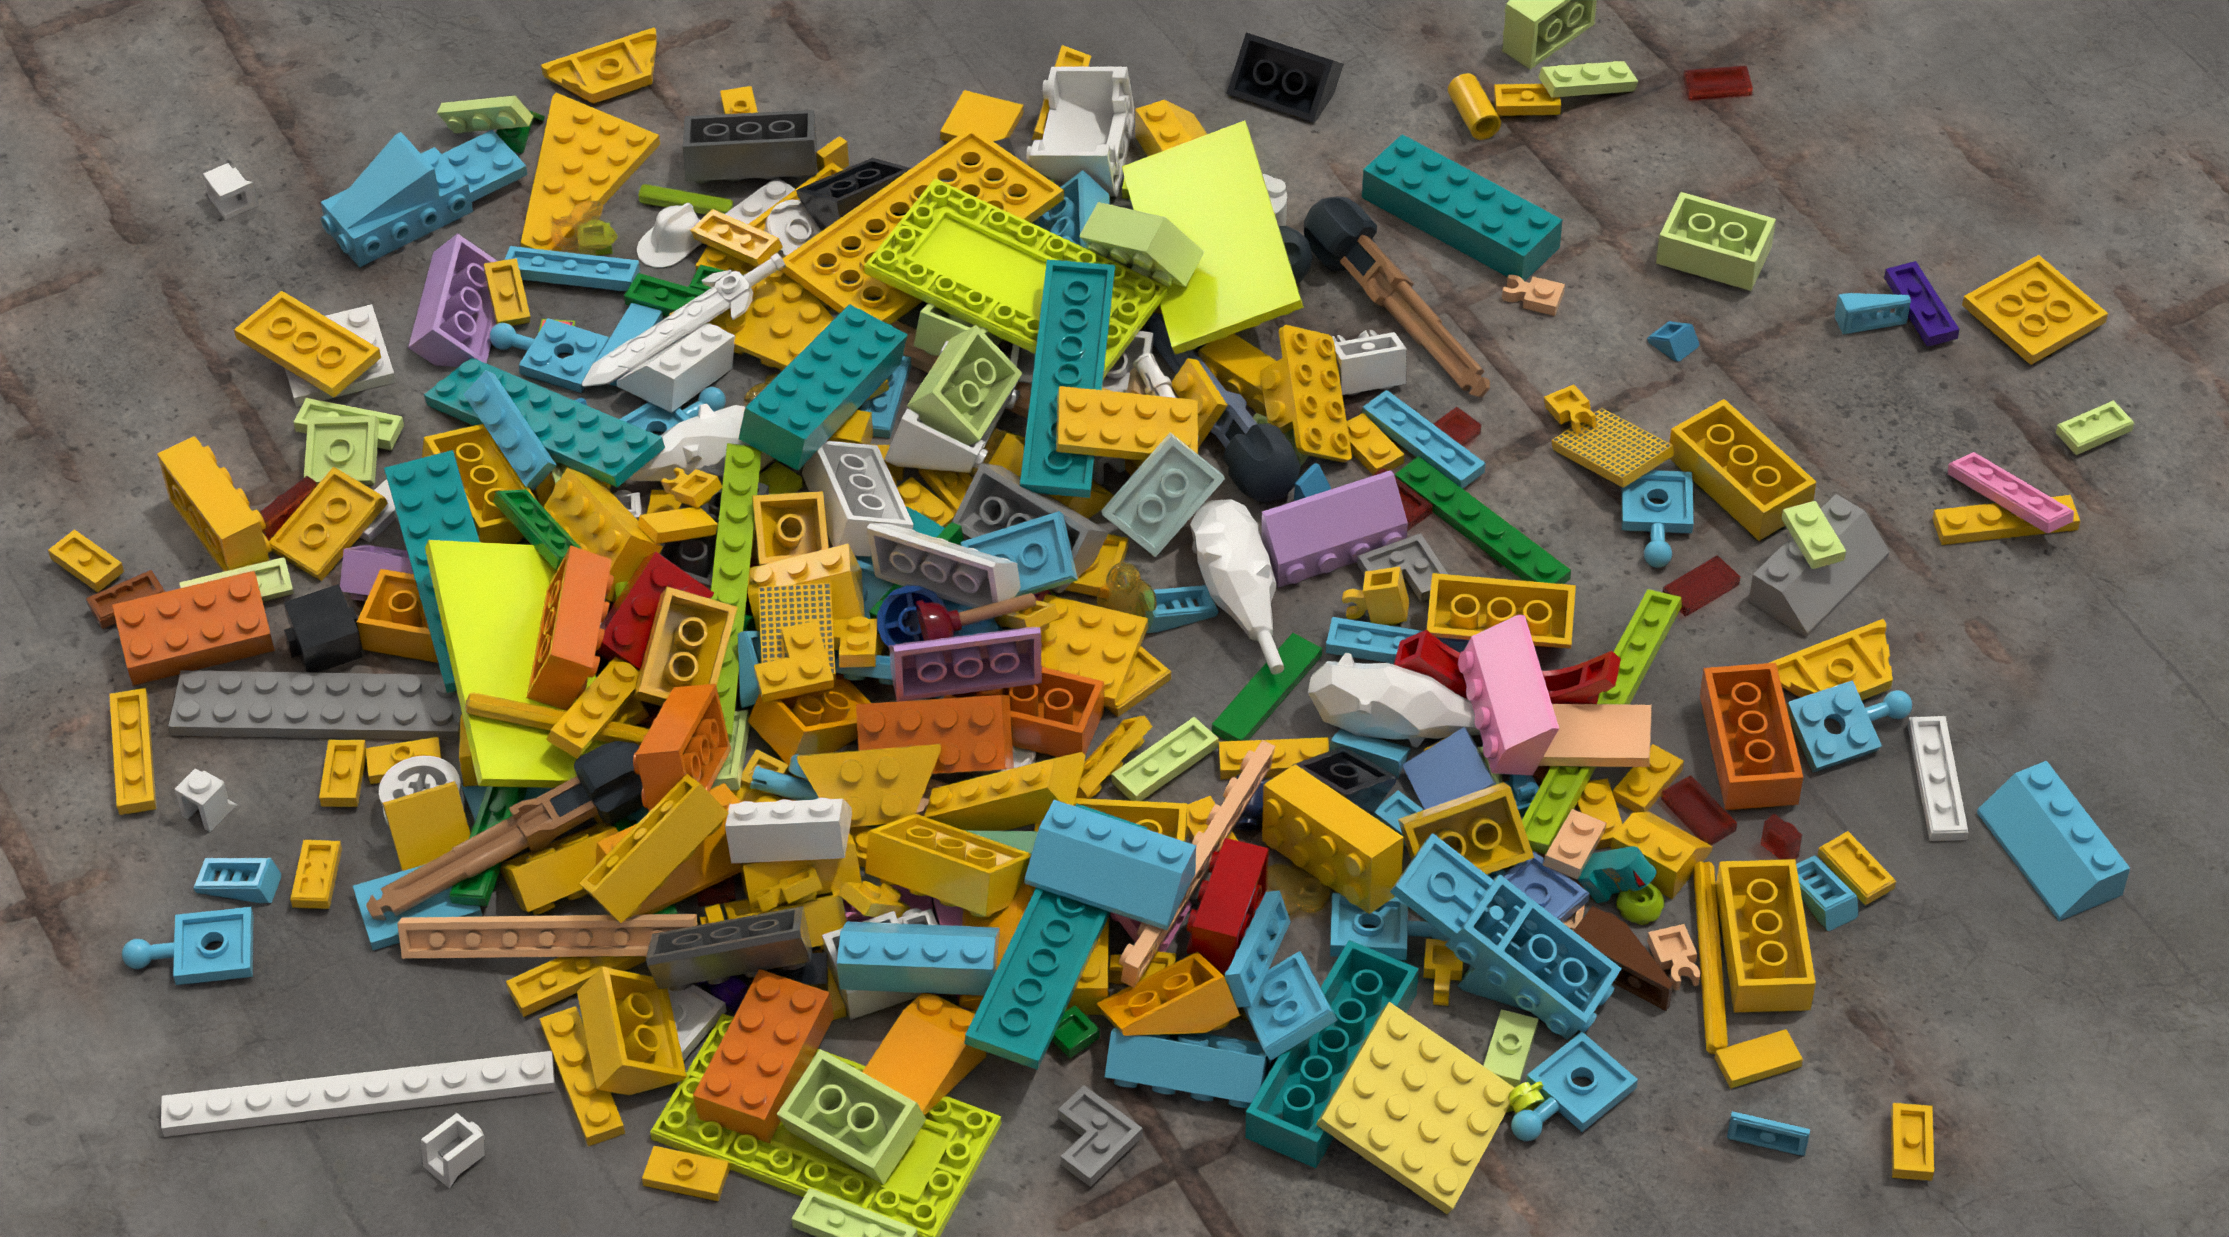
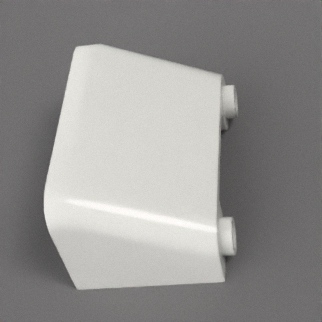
M1051 67L1048 80L1043 82V98L1048 99L1050 106L1043 139L1034 140L1032 146H1028L1026 154L1027 165L1032 166L1041 175L1063 183L1068 182L1083 170L1109 193V197H1117L1123 175L1122 166L1126 162L1134 125V102L1127 67Z
M946 340L944 346L940 351V354L942 353V351L944 350L949 341ZM1017 383L980 441L970 446L925 425L919 419L920 414L907 409L899 423L884 461L897 467L970 473L973 467L978 469L988 454L984 447L1005 408L1012 410L1020 395V391L1015 389Z

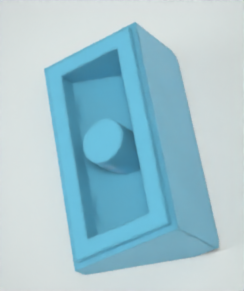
M1341 728L1332 737L1329 751L1344 746L1399 778L1403 769L1402 764L1406 762L1411 748L1374 737L1356 736Z
M1732 1111L1727 1138L1805 1156L1810 1129Z

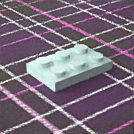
M1170 432L1101 512L1104 517L1156 557L1225 478L1223 474Z

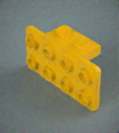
M1284 325L1279 329L1282 358L1260 371L1267 421L1269 424L1278 427L1283 434L1294 429L1296 448L1299 453L1345 463L1352 458L1334 340L1329 334Z

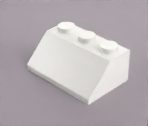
M706 323L659 351L618 379L617 387L672 413L732 369L735 335L716 325Z
M818 798L801 801L784 799L777 802L758 803L744 801L729 805L725 829L731 863L845 858L852 808L844 799Z

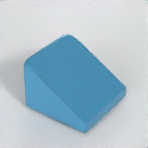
M1669 321L1647 338L1649 344L1675 361H1681L1699 347L1694 327L1688 323Z
M1316 463L1312 465L1295 482L1294 501L1331 490L1320 465Z

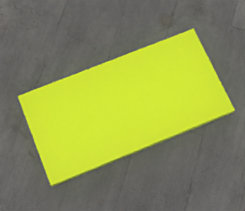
M1245 120L1122 166L1133 209L1166 217L1204 251L1186 287L1171 284L1167 289V295L1160 303L1171 347L1175 355L1304 308Z
M934 179L864 265L865 274L926 303L934 304L935 307L968 323L977 325L979 328L984 327L988 329V332L1036 354L1047 259L1115 265L1103 379L1165 298L1168 286L938 179Z
M428 540L425 551L478 786L556 788L576 777L574 764L577 758L548 742L546 739L550 732L549 730L466 713L465 710L468 695L475 692L566 711L526 698L546 590L557 570L538 552L534 545ZM596 674L593 678L587 677L586 689L596 679ZM594 740L581 756L608 742Z
M722 1013L687 1070V1077L679 1083L650 1131L651 1140L683 1152L729 1161L730 1170L801 1197L805 1196L809 1188L815 1189L917 1228L918 1237H940L1002 1124L1001 1116L944 1096L925 1115L926 1121L884 1185L787 1131L782 1122H780L770 1143L756 1139L752 1135H743L723 1128L717 1122L698 1119L693 1094L734 1018ZM827 1052L861 1072L866 1067Z

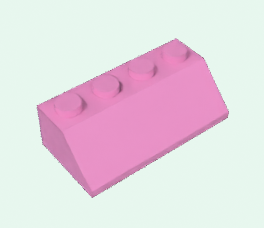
M1516 615L1472 636L1465 650L1459 655L1458 667L1464 675L1467 686V698L1473 706L1475 726L1480 730L1483 741V754L1488 758L1491 772L1495 774L1533 776L1557 734L1559 726L1525 615Z

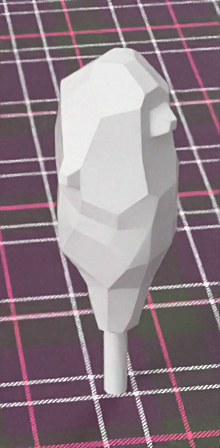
M708 404L700 405L698 416L676 424L661 435L665 449L629 479L631 481H661L663 478L672 480L676 478L673 471L676 467L683 469L687 475L695 469L701 471L704 465L724 471L727 443L750 446L738 439L745 407L734 405L713 412ZM762 452L760 471L778 460Z
M1232 499L1204 502L1196 511L1190 527L1194 540L1192 550L1193 553L1197 554V562L1210 596L1220 608L1238 623L1250 639L1259 641L1271 673L1279 674L1283 672L1284 665L1272 638L1273 617L1271 610V601L1276 591V581L1269 555L1261 540L1258 523L1252 518L1245 505Z
M1345 653L1339 662L1327 661L1311 676L1308 694L1322 720L1345 729L1356 736L1409 739L1412 746L1418 747L1425 738H1447L1463 727L1468 730L1470 735H1481L1480 730L1475 726V713L1471 701L1455 694L1432 677L1390 663H1354L1352 654Z

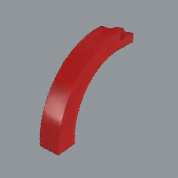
M1427 629L1400 641L1394 665L1432 677L1455 694L1468 700L1464 675L1458 667L1459 652L1441 642ZM1610 651L1575 666L1542 671L1551 703L1597 704L1599 693L1609 691L1616 686L1621 658L1613 651Z

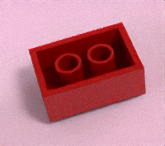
M654 552L642 560L608 612L604 622L601 623L600 628L604 629L605 633L601 646L596 652L609 662L616 656L640 671L660 596L666 587L709 599L712 598L714 592L659 553Z
M1229 838L1224 839L1220 852L1214 851L1209 865V873L1212 874L1209 881H1202L1198 895L1199 909H1192L1187 924V932H1191L1187 954L1192 955L1199 952L1224 977L1235 957L1236 950L1245 936L1246 929L1249 928L1256 909L1259 907L1265 893L1268 892L1269 848Z

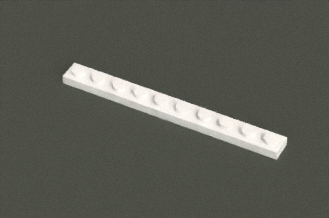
M552 1051L164 1095L162 1096L161 1129L164 1137L555 1092L554 1059Z

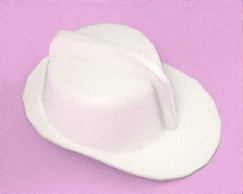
M686 203L683 206H669L659 212L654 227L638 242L637 254L645 265L653 268L674 266L702 244L694 239L690 231L700 221L690 203Z

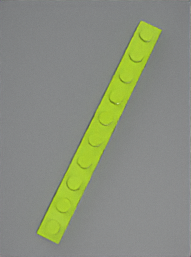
M727 443L711 591L714 592V595L711 599L738 607L717 683L720 704L729 742L731 743L739 674L738 633L743 632L754 530L752 496L757 495L762 451L752 446Z
M1647 589L1614 650V653L1621 658L1616 686L1609 691L1599 693L1597 704L1630 705L1682 608L1681 597ZM1596 766L1550 767L1522 819L1532 851L1542 854L1547 853L1569 813L1575 808Z

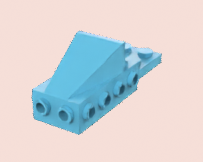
M493 129L443 154L435 147L420 153L400 132L389 141L349 189L321 202L324 215L320 218L325 231L337 241L343 252L347 253L361 267L473 212V201L528 175L527 168Z
M1433 833L1426 839L1390 891V893L1449 938L1445 946L1452 950L1459 960L1471 965L1463 976L1462 981L1457 985L1459 988L1472 994L1532 1012L1545 1022L1552 1032L1563 1036L1566 1040L1578 1030L1583 1033L1588 1030L1597 1017V1014L1594 1013L1598 1005L1602 1006L1615 989L1611 984L1622 968L1499 874L1493 880Z

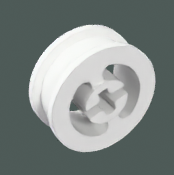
M415 756L400 761L385 773L380 782L379 797L382 804L386 801L455 781L463 809H465V798L457 770L452 764L438 757ZM383 807L384 817H385L386 823H387V825H388V821H387L386 814H385L384 807Z

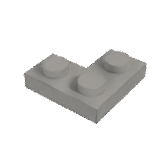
M1421 533L1358 555L1357 565L1364 576L1365 571L1400 566L1403 578L1407 580L1420 602L1430 599L1432 573L1448 574Z
M1085 1085L1058 1109V1119L1081 1135L1061 1155V1165L1090 1187L1143 1137L1142 1127Z

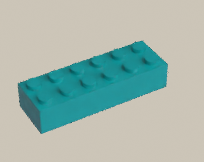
M1403 134L1363 169V199L1506 277L1508 275H1517L1525 282L1560 248L1563 219Z
M849 304L745 407L738 439L799 470L901 365L908 334Z
M1349 940L1321 986L1337 1021L1278 1057L1246 1111L1245 1138L1317 1168L1334 1139L1332 1135L1316 1125L1317 1121L1383 1008L1390 1002L1407 1013L1417 996L1419 968Z

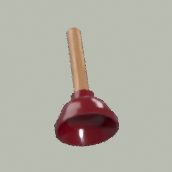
M1032 593L959 613L957 609L947 611L945 606L939 603H924L923 600L916 601L917 616L924 641L954 637V632L961 631L962 626L1036 606V598Z

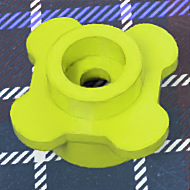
M1525 1082L1515 1087L1509 1093L1510 1106L1507 1112L1533 1111L1545 1101L1539 1092L1544 1086L1542 1082H1536L1532 1086L1529 1082Z

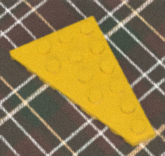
M555 93L551 100L521 238V247L561 251L577 234V226L586 225L660 145L659 135L564 95Z
M777 270L751 287L753 300L744 314L733 320L730 308L707 323L716 325L735 335V353L740 355L743 352L760 358L762 364L776 367L783 371L834 320V317L815 295L782 271ZM886 379L867 400L888 391V380Z

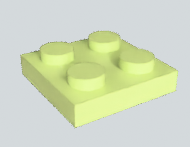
M376 415L308 418L304 484L307 487H316L328 472L335 467L364 485H375L379 420Z

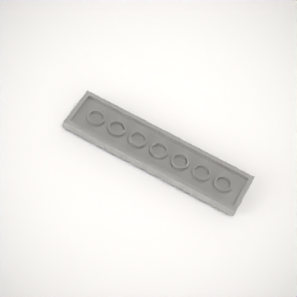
M181 670L168 728L171 736L421 740L439 737V740L460 741V717L462 711L457 691L446 692L442 675Z

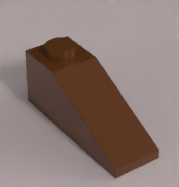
M1592 906L1574 929V932L1622 968L1613 984L1667 1011L1670 1007L1673 983L1625 922L1619 920L1617 916L1610 912H1604Z

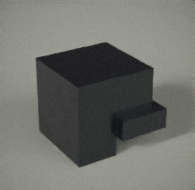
M339 584L284 602L286 617L291 627L284 630L287 648L291 658L300 656L306 672L318 673L362 658L357 626L358 618L353 607H348Z

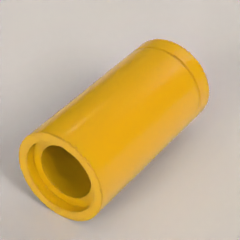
M1466 73L1455 77L1448 86V94L1470 133L1478 140L1494 136L1501 127V120L1476 76Z

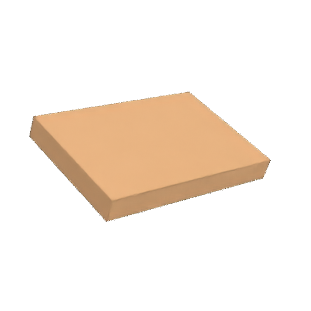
M1552 704L1559 730L1538 766L1650 767L1651 705Z

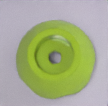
M1651 883L1638 891H1631L1629 889L1628 891L1620 892L1616 903L1624 919L1639 925H1646L1657 920L1665 907L1662 893Z

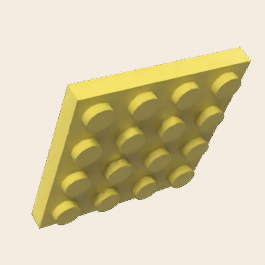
M1389 1002L1381 1011L1316 1125L1429 1203L1448 1214L1456 1205L1510 1106L1509 1093L1515 1087Z

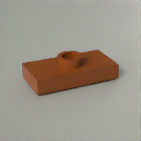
M149 570L86 598V601L97 622L104 629L116 623L113 604L163 593L165 590L153 571Z

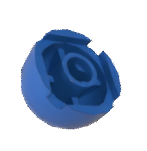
M904 586L892 591L877 613V628L882 641L888 647L889 645L924 641L917 616L916 601L923 600L924 603L933 602L945 606L942 599L935 592L922 586Z

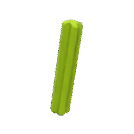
M649 184L641 185L638 194L639 201L644 204L667 208L669 206H683L686 203H690L695 213L704 215L712 209L725 214L733 208V201L731 199Z

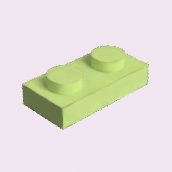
M1816 501L1783 509L1782 521L1811 569L1845 560L1846 550Z

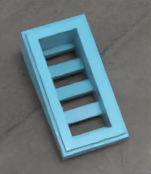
M1839 294L1837 297L1835 319L1842 334L1907 324L1911 299L1909 295ZM1895 308V313H1890V310Z
M1206 585L1142 591L1136 605L1138 616L1148 618L1146 633L1172 629L1212 618L1218 614V609ZM1193 599L1197 600L1199 607H1195Z
M743 631L738 633L741 707L746 709L754 707L760 693L754 674V665L760 664L762 661L760 631Z
M1816 855L1796 864L1802 900L1827 931H1831L1858 917L1857 895ZM1815 873L1817 874L1816 876H1814V877H1812V878H1810V879H1808V880H1806V881L1804 880V878H1806V877H1808V876H1810V875H1812V874H1815Z
M205 858L193 889L196 893L255 903H272L281 880V872L271 858ZM217 871H220L218 881H214Z

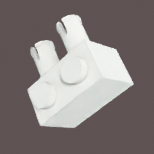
M1365 330L1360 333L1358 339L1347 341L1340 335H1337V340L1332 336L1342 395H1357L1362 391L1390 389L1396 385L1406 384V347L1395 332L1377 335L1375 331L1369 330L1371 335L1369 336Z

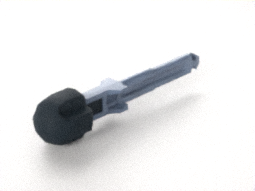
M1153 313L1145 323L1144 331L1153 333V345L1175 374L1179 372L1187 358L1198 360L1228 405L1210 432L1215 434L1226 448L1223 460L1229 467L1228 475L1242 493L1256 501L1269 502L1284 498L1295 487L1300 470V464L1291 443L1278 427L1269 423L1257 424L1245 409L1247 404L1245 399L1240 394L1226 391L1203 360L1193 350L1175 355L1171 347L1163 314Z

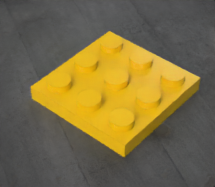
M2040 255L1964 296L1962 303L1965 309L2030 365L2106 323L2108 313Z
M1046 594L1043 602L1055 604L1060 618L1050 622V627L1041 632L1042 667L1104 681V705L1116 708L1147 632L1148 618Z

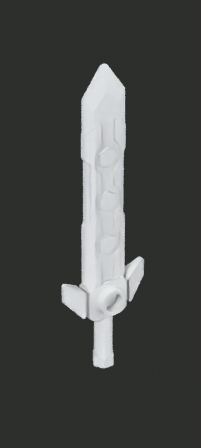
M776 253L768 261L744 276L738 271L732 272L731 270L709 275L702 280V283L711 287V289L677 309L670 316L637 337L628 340L594 362L585 376L582 386L610 384L647 361L659 351L686 334L692 333L730 308L732 319L738 318L746 312L753 300L751 287L777 270L780 271L785 268L783 259Z

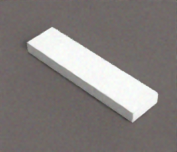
M1946 716L1909 717L1908 731L1929 841L1967 840L1968 827Z

